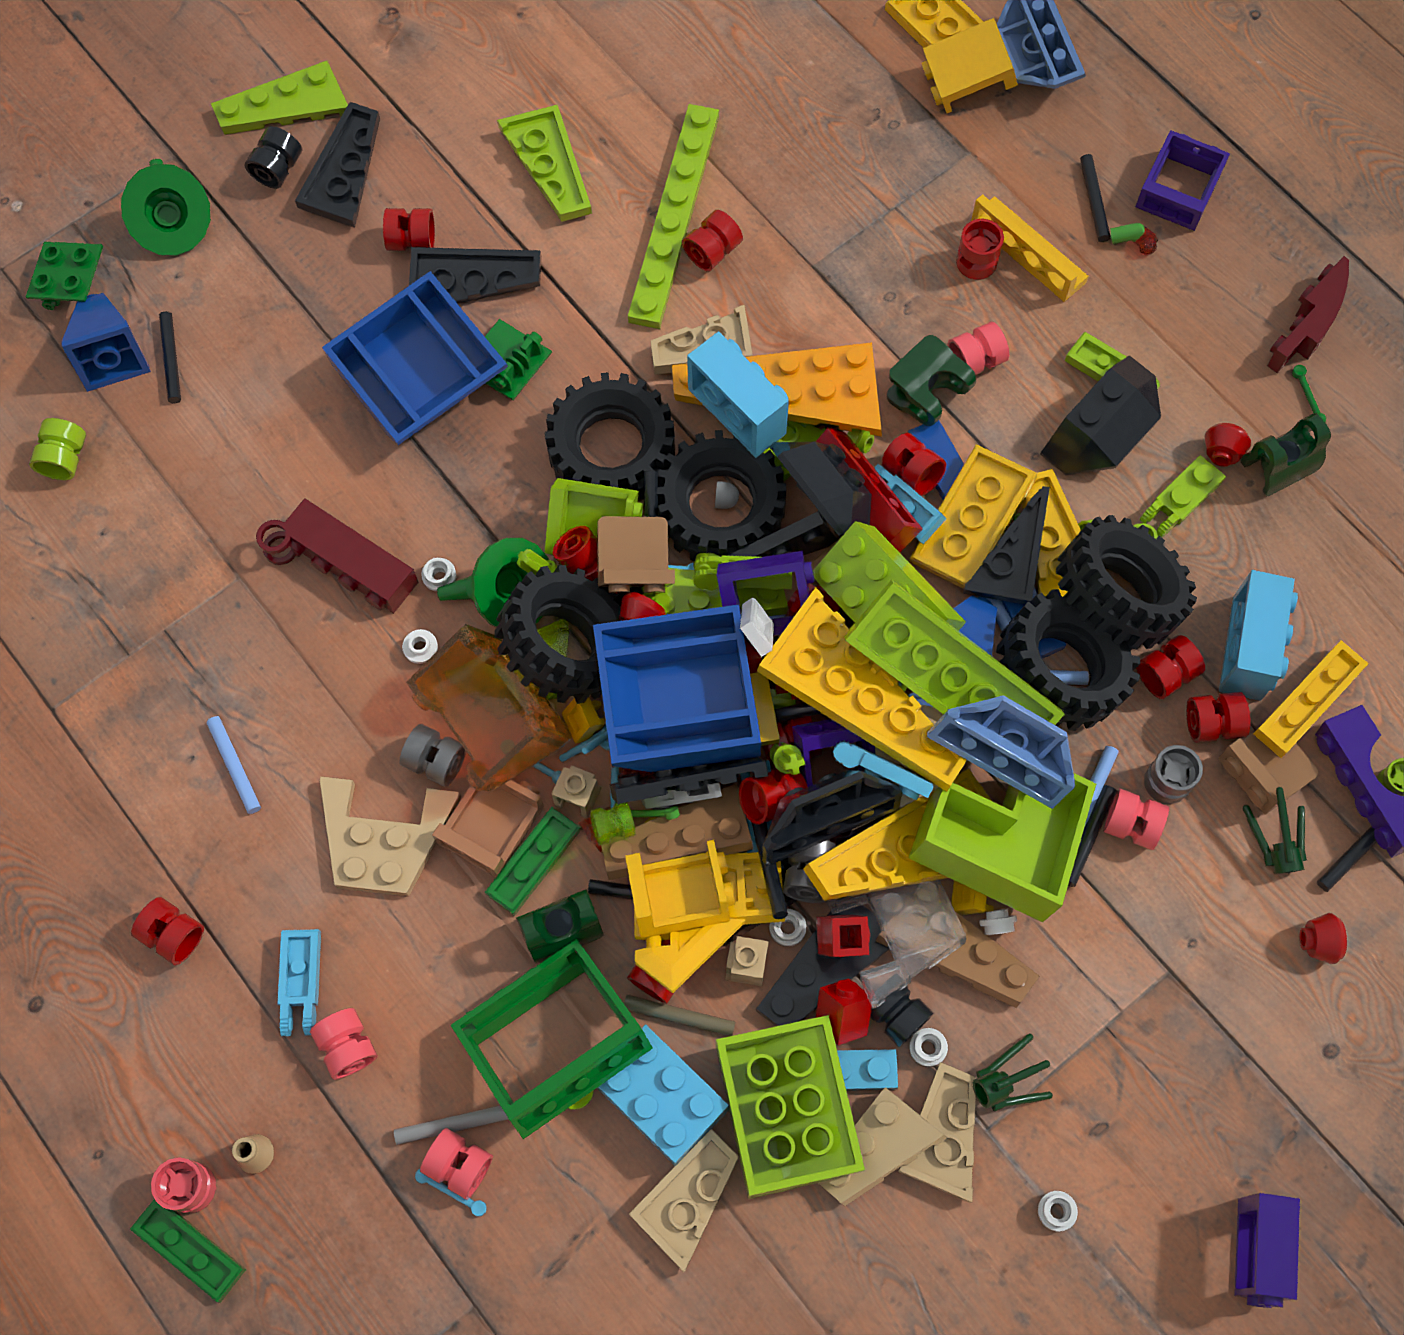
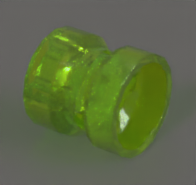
M627 802L615 803L613 808L609 810L601 807L590 810L591 823L599 846L611 843L613 837L626 839L636 835L633 817Z

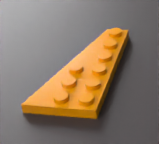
M872 342L745 357L750 363L756 362L764 371L765 377L774 386L779 385L786 392L789 398L788 421L811 425L825 423L839 426L840 430L852 432V429L870 431V435L882 437ZM687 364L672 365L675 401L703 405L688 390Z

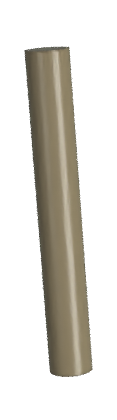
M626 995L624 1002L627 1009L632 1012L732 1036L734 1032L735 1021L631 995Z

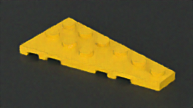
M815 587L775 642L772 651L767 653L759 664L757 672L947 792L967 760L927 737V732L934 724L920 710L922 705L914 696L909 697L898 685L899 681L845 641L844 636L849 632V629L845 626L846 620L838 611L833 612L823 601L824 596Z
M970 769L957 775L953 783L991 800ZM924 796L918 798L808 863L803 870L823 900L949 878L909 859L929 798Z

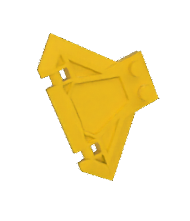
M650 817L644 823L651 821L657 817ZM758 852L725 855L728 874H723L722 879L723 883L731 882L735 905L728 906L730 921L640 938L634 907L635 939L646 940V948L635 950V964L671 993H674L742 925L785 922V918H773ZM778 861L776 865L783 890L781 861ZM661 940H670L671 945L661 946Z

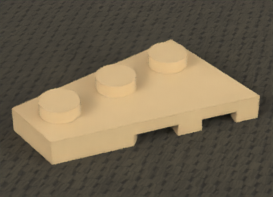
M745 305L734 308V313L719 318L718 315L707 319L706 324L696 328L684 327L650 340L654 374L672 373V365L687 364V355L718 331L727 340H734L740 347L744 357L753 356Z
M940 1062L920 1116L942 1132L947 1139L936 1146L932 1145L917 1155L918 1158L908 1165H902L898 1172L963 1201L972 1203L973 1132L976 1099L973 1090V1080L976 1077Z
M885 1087L855 1124L865 1171L819 1182L818 1184L846 1206L884 1181V1177L902 1165H908L918 1158L917 1155L932 1145H938L947 1137Z
M712 1129L629 1213L635 1222L683 1272H685L739 1158Z

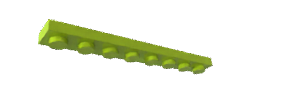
M693 104L688 105L628 313V323L660 329L683 248L682 240L686 237L719 120V109Z

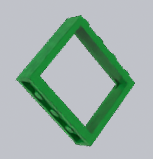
M577 939L536 967L528 970L523 976L504 989L497 991L491 998L451 1024L455 1034L523 1140L653 1049L643 1029ZM585 973L623 1027L514 1102L478 1045L576 977Z

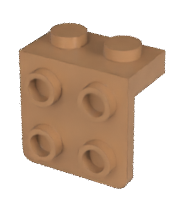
M604 516L598 520V587H608L609 593H629L630 587L644 588V593H665V588L675 584V569H668V522L665 518Z
M1253 733L1243 740L1241 738L1236 740L1218 758L1228 774L1238 782L1250 800L1258 806L1264 815L1278 806L1277 787L1283 788L1284 797L1287 800L1319 775L1318 768L1297 744L1280 758Z

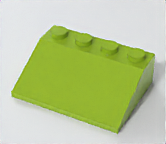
M829 1015L716 1039V1051L748 1199L865 1171Z

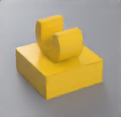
M588 697L584 703L577 704L574 698L562 712V716L575 744L586 741L595 731L601 730L605 726V717L599 718L596 713L602 705L600 701H591Z
M954 880L951 908L955 912L963 916L993 911L994 906L986 904V895Z

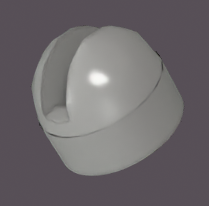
M717 481L715 508H732L739 499L738 489L731 483Z

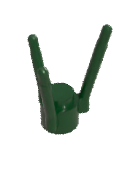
M1282 787L1276 788L1283 843L1273 844L1274 852H1271L1250 807L1244 805L1243 811L1262 850L1265 866H1273L1275 874L1305 870L1303 861H1307L1305 852V807L1299 806L1297 809L1296 842L1291 841L1284 790Z
M1027 1034L988 1067L976 1072L977 1079L973 1080V1090L983 1107H991L996 1112L1004 1107L1039 1102L1053 1097V1094L1049 1091L1009 1097V1094L1014 1091L1013 1084L1050 1067L1048 1060L1032 1065L1010 1076L1004 1071H997L1033 1040L1032 1034Z

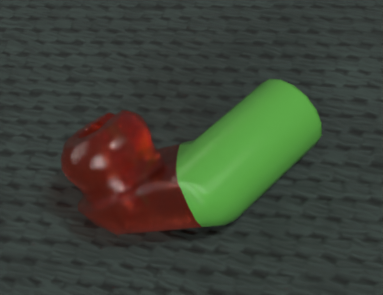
M1141 223L1110 228L1113 244L1132 241L1139 246L1140 252L1144 255H1150L1157 249V236Z

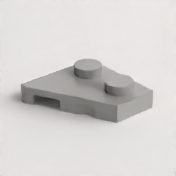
M709 779L703 780L704 785L700 789L675 791L674 786L667 787L668 794L642 799L641 802L646 809L666 810L669 807H674V804L722 797L719 782H710Z

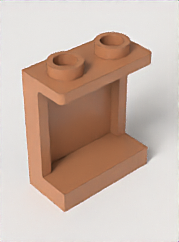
M479 762L475 768L477 776L447 823L445 825L439 823L432 836L441 847L490 875L497 877L514 855L544 805L541 797L538 795L540 791L530 783L521 781L518 784L509 779V773L501 767L492 763L488 767Z

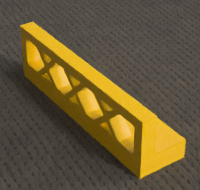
M982 194L976 199L971 221L984 218L997 223L1004 234L1002 249L1063 302L1068 300L1087 283L1089 276L998 198L994 196L989 200Z

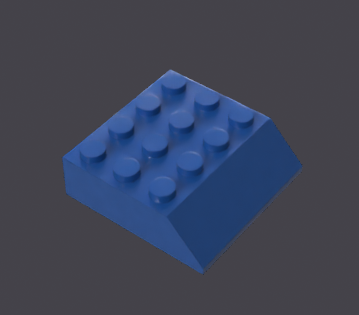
M431 271L322 347L338 374L386 435L397 445H400L508 367L503 358Z
M739 605L593 625L612 766L656 772L761 757V738L744 634L740 629L741 615Z

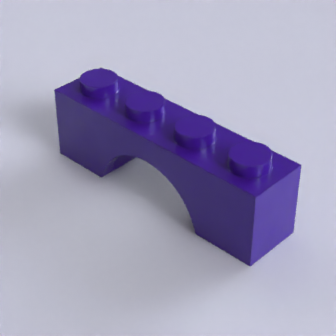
M1363 705L1325 720L1315 734L1319 749L1324 755H1328L1334 764L1338 780L1350 790L1355 798V806L1360 815L1367 818L1375 829L1374 836L1379 846L1386 849L1391 858L1404 853V796L1397 795L1386 789L1375 777L1370 762L1372 747L1380 738L1381 733Z

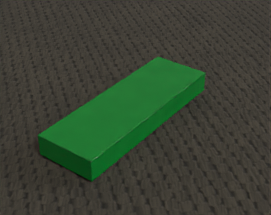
M551 806L484 892L486 896L515 916L581 831L580 826Z
M155 1199L130 1228L132 1232L218 1303L222 1302L246 1271L242 1265L177 1211L163 1208Z

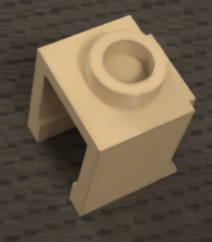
M571 765L570 769L563 767L551 795L556 807L562 809L565 801L581 808V817L588 819L602 786L598 785L595 774Z
M737 936L736 943L730 942L725 980L762 986L769 941Z

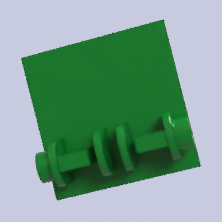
M44 242L26 298L40 299L42 301L41 305L48 310H54L55 306H59L61 301L86 302L103 245Z
M499 319L486 334L485 338L507 363L508 367L485 384L514 401L551 355L552 351L540 344L543 339L538 333L533 331L531 334L525 335Z

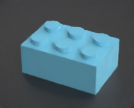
M718 331L687 355L688 390L755 458L768 449L773 442L778 441L786 434L789 398L786 392L779 385L774 386L765 377L764 371L756 362L750 363L742 355L740 347L734 340H727Z
M1251 570L1239 587L1232 601L1219 692H1242L1246 698L1261 701L1270 690L1273 691L1280 678L1284 679L1289 664V659L1284 657L1285 646L1290 644L1293 634V625L1288 624L1290 613L1294 612L1298 599V593L1293 592L1295 579Z
M645 1024L642 1029L653 1049L597 1087V1089L676 1166L729 1111V1105Z

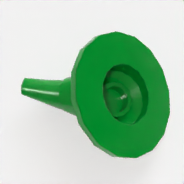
M161 159L150 160L148 167L140 169L127 182L121 198L122 219L129 234L143 248L158 255H179L192 250L205 237L211 221L210 202L202 184L190 172L172 164H163Z
M503 538L489 545L476 561L472 575L438 587V598L440 601L471 599L474 601L478 613L490 625L497 627L500 623L496 621L499 612L517 584L522 582L526 574H528L518 567V554L526 549H531L546 561L549 558L537 544L524 538ZM543 616L538 617L536 619V623H538Z

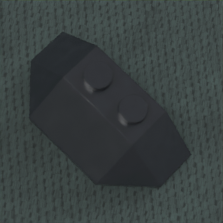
M1130 355L1111 367L1072 409L1045 445L1040 455L1065 475L1116 468L1161 419L1156 376Z
M773 442L770 449L828 524L838 534L839 538L845 534L855 521L870 525L872 494L864 486L865 479L855 469L850 468L845 462L846 455L839 447L834 444L827 445L818 442Z
M847 770L840 774L831 773L825 775L816 784L805 789L798 787L789 791L784 798L780 799L763 843L762 861L765 867L898 810L902 797L900 787L862 771Z

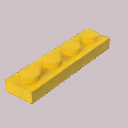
M1340 640L1253 735L1277 756L1282 758L1369 663Z

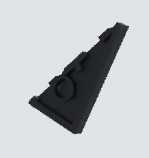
M1043 486L1042 489H1039L1034 494L1018 518L998 541L992 552L985 558L976 573L965 584L963 594L1024 605L1032 600L1050 487Z

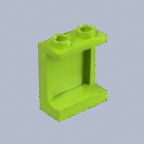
M557 478L550 490L544 553L553 555V547L556 541L565 532L576 526L588 527L597 537V522L601 517H642L643 503H638L639 491Z

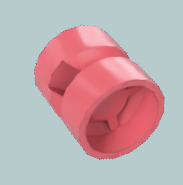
M992 321L973 329V335L966 332L948 340L947 346L957 357L973 369L975 375L983 372L984 367L990 369L1009 360V347L1000 327Z
M1119 788L1108 812L1103 832L1121 839L1131 836L1134 844L1154 850L1164 830L1169 814V806L1151 799L1143 803L1139 795ZM1137 816L1143 818L1142 823L1136 822Z
M347 1008L331 1014L316 1023L310 1030L318 1050L327 1053L324 1062L334 1080L360 1071L378 1057L369 1037L361 1036L364 1027L354 1008Z
M445 1128L428 1150L422 1162L420 1172L438 1183L445 1180L448 1181L449 1190L468 1200L485 1177L493 1160V1155L475 1144L466 1147L465 1138ZM461 1160V1161H463L464 1163H463L462 1167H461L460 1170H459V1169L456 1168V1166L458 1165L459 1161Z
M178 1157L162 1163L154 1172L151 1181V1191L155 1201L163 1208L187 1214L196 1213L206 1208L214 1198L216 1179L212 1171L204 1164Z

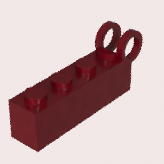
M306 498L302 500L285 522L280 520L267 521L259 527L256 533V541L269 562L275 565H284L291 562L296 556L300 557L304 554L311 559L310 563L323 574H327L330 571L339 577L337 580L343 587L351 592L357 589L366 595L364 597L365 600L378 610H382L384 607L394 614L419 583L413 568ZM278 527L284 530L270 534L263 543V536L270 528ZM284 539L280 545L270 546L275 540ZM289 546L291 548L290 552L284 557L277 558L271 555L281 553Z

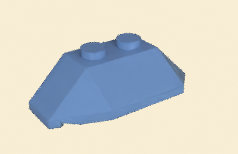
M1008 0L997 22V27L1013 65L1017 83L1056 89L1086 77L1054 0Z
M1004 695L948 709L927 732V737L1051 809L1075 787L1067 732Z

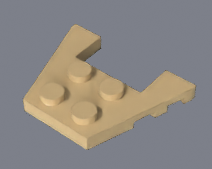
M321 777L320 786L334 885L338 889L409 896L436 843L432 834L439 823L443 825L447 823L450 814L460 801L459 792L427 788L421 823L410 824L349 817L355 788L353 780Z

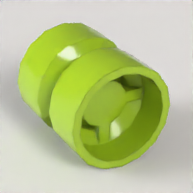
M58 418L44 419L38 433V443L40 444H37L33 449L29 463L30 468L48 478L71 480L75 476L79 462L76 454H79L83 448L86 432L80 426L67 420Z

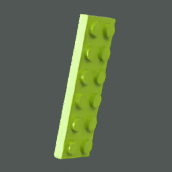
M892 579L844 636L845 641L943 715L948 709L1004 695L1054 725L1064 716V712Z

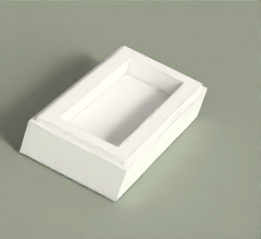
M752 597L742 604L740 629L762 657L772 651L774 623L758 601Z

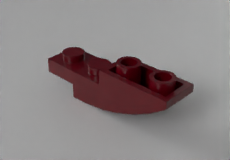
M1343 256L1335 266L1329 263L1317 278L1320 281L1317 286L1314 287L1310 284L1299 297L1298 301L1302 304L1295 315L1298 318L1289 328L1292 333L1287 338L1281 335L1270 349L1273 356L1267 366L1277 374L1296 353H1299L1308 360L1325 337L1337 317L1345 297L1349 278L1348 258Z

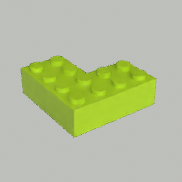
M855 521L813 570L814 579L854 621L853 625L891 579L958 631L966 623L874 526ZM900 681L898 682V685L903 689V691H905L908 688Z
M1073 773L1075 780L1074 789L1053 809L1010 784L1008 785L1002 806L955 783H952L947 792L938 787L928 799L909 859L1043 923L1063 905L1096 783Z

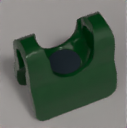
M927 335L890 369L889 379L894 385L887 391V400L897 409L910 414L921 424L933 426L941 418L942 407L931 391L937 388H948L957 394H966L975 386L976 376L973 369L957 357L943 341L936 336Z
M1313 413L1299 420L1289 432L1277 438L1270 435L1256 442L1252 450L1243 455L1240 463L1244 467H1248L1261 460L1265 477L1263 493L1266 496H1271L1315 473L1322 467L1326 458V446L1331 439L1330 429L1317 413ZM1313 431L1315 439L1310 435L1309 432Z
M587 889L516 917L535 964L542 963L576 939L583 946L604 936Z

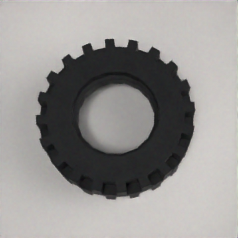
M609 372L601 373V381L592 382L589 376L582 378L583 387L577 390L572 385L568 386L565 389L566 399L563 401L556 398L553 402L554 414H548L546 419L547 431L545 432V440L550 465L554 468L556 479L561 478L639 491L638 495L643 500L644 471L659 472V469L664 470L667 455L671 453L675 456L674 420H671V410L668 403L662 404L661 394L657 389L651 393L647 391L646 381L639 379L636 385L629 383V375L624 373L620 374L619 380H609ZM606 419L624 420L633 424L638 429L642 437V447L638 455L625 465L614 468L600 467L589 462L581 452V437L585 430L598 421Z
M715 430V438L705 439L703 432L696 434L695 444L689 446L684 440L678 444V454L676 456L669 453L665 458L664 470L659 469L658 517H663L667 520L668 538L671 537L674 541V549L679 553L683 549L690 552V560L695 561L699 553H713L720 557L722 555L727 556L781 529L782 518L785 516L787 489L786 483L783 481L784 471L781 465L776 467L774 464L775 455L771 450L765 454L761 453L755 458L735 436L733 439L723 438V430ZM714 476H728L741 481L748 487L753 498V505L748 516L740 523L729 527H713L697 519L690 508L689 498L694 487L701 481Z
M1108 515L1104 520L1099 516L1094 518L1091 523L1088 522L1059 556L1058 561L1061 563L1056 567V574L1063 577L1058 583L1060 590L1068 591L1070 595L1066 599L1068 605L1077 606L1082 612L1078 617L1083 622L1090 620L1096 625L1094 631L1100 636L1106 632L1112 635V642L1118 645L1125 640L1131 649H1138L1141 644L1146 649H1151L1156 643L1160 645L1194 610L1192 606L1196 603L1197 597L1191 593L1196 589L1195 582L1187 580L1186 576L1190 571L1187 566H1181L1176 560L1179 554L1175 550L1169 551L1163 546L1165 540L1160 536L1155 539L1149 535V528L1144 525L1136 528L1132 525L1131 519L1125 517L1121 522H1118L1114 515ZM1106 569L1119 574L1127 580L1138 592L1141 600L1130 595L1120 587Z
M558 565L553 573H551L548 566L540 567L536 575L532 571L526 574L522 582L517 584L499 612L496 621L500 623L494 632L495 638L503 639L497 650L499 655L509 656L510 661L506 666L510 672L518 670L524 676L520 681L521 684L525 687L530 683L540 688L538 695L544 698L551 692L557 694V702L566 703L570 696H574L576 703L580 704L584 703L590 695L594 700L602 695L593 625L621 621L619 618L621 606L615 601L619 595L618 593H609L602 587H598L597 576L591 581L584 577L585 570L577 568L574 574L567 573L566 565ZM540 616H555L565 619L576 626L587 638L591 649V657L587 660H574L564 657L549 647L538 633L535 625L536 619Z
M1053 589L1046 596L1043 593L1036 595L1016 614L1001 632L1000 637L1003 640L996 646V653L1004 656L999 661L1001 664L1064 712V716L1055 726L1058 727L1062 722H1066L1068 731H1076L1082 724L1088 729L1099 721L1102 722L1133 693L1132 687L1139 681L1140 674L1133 670L1141 664L1140 657L1131 654L1132 649L1127 641L1124 640L1118 645L1112 642V635L1104 632L1100 636L1094 631L1096 625L1090 620L1083 622L1078 617L1082 613L1078 607L1068 605L1066 599L1070 596L1067 592L1062 597L1059 589ZM1044 638H1054L1067 643L1079 652L1088 667L1090 674L1089 686L1086 688L1069 686L1051 673L1041 659L1038 649L1039 641Z

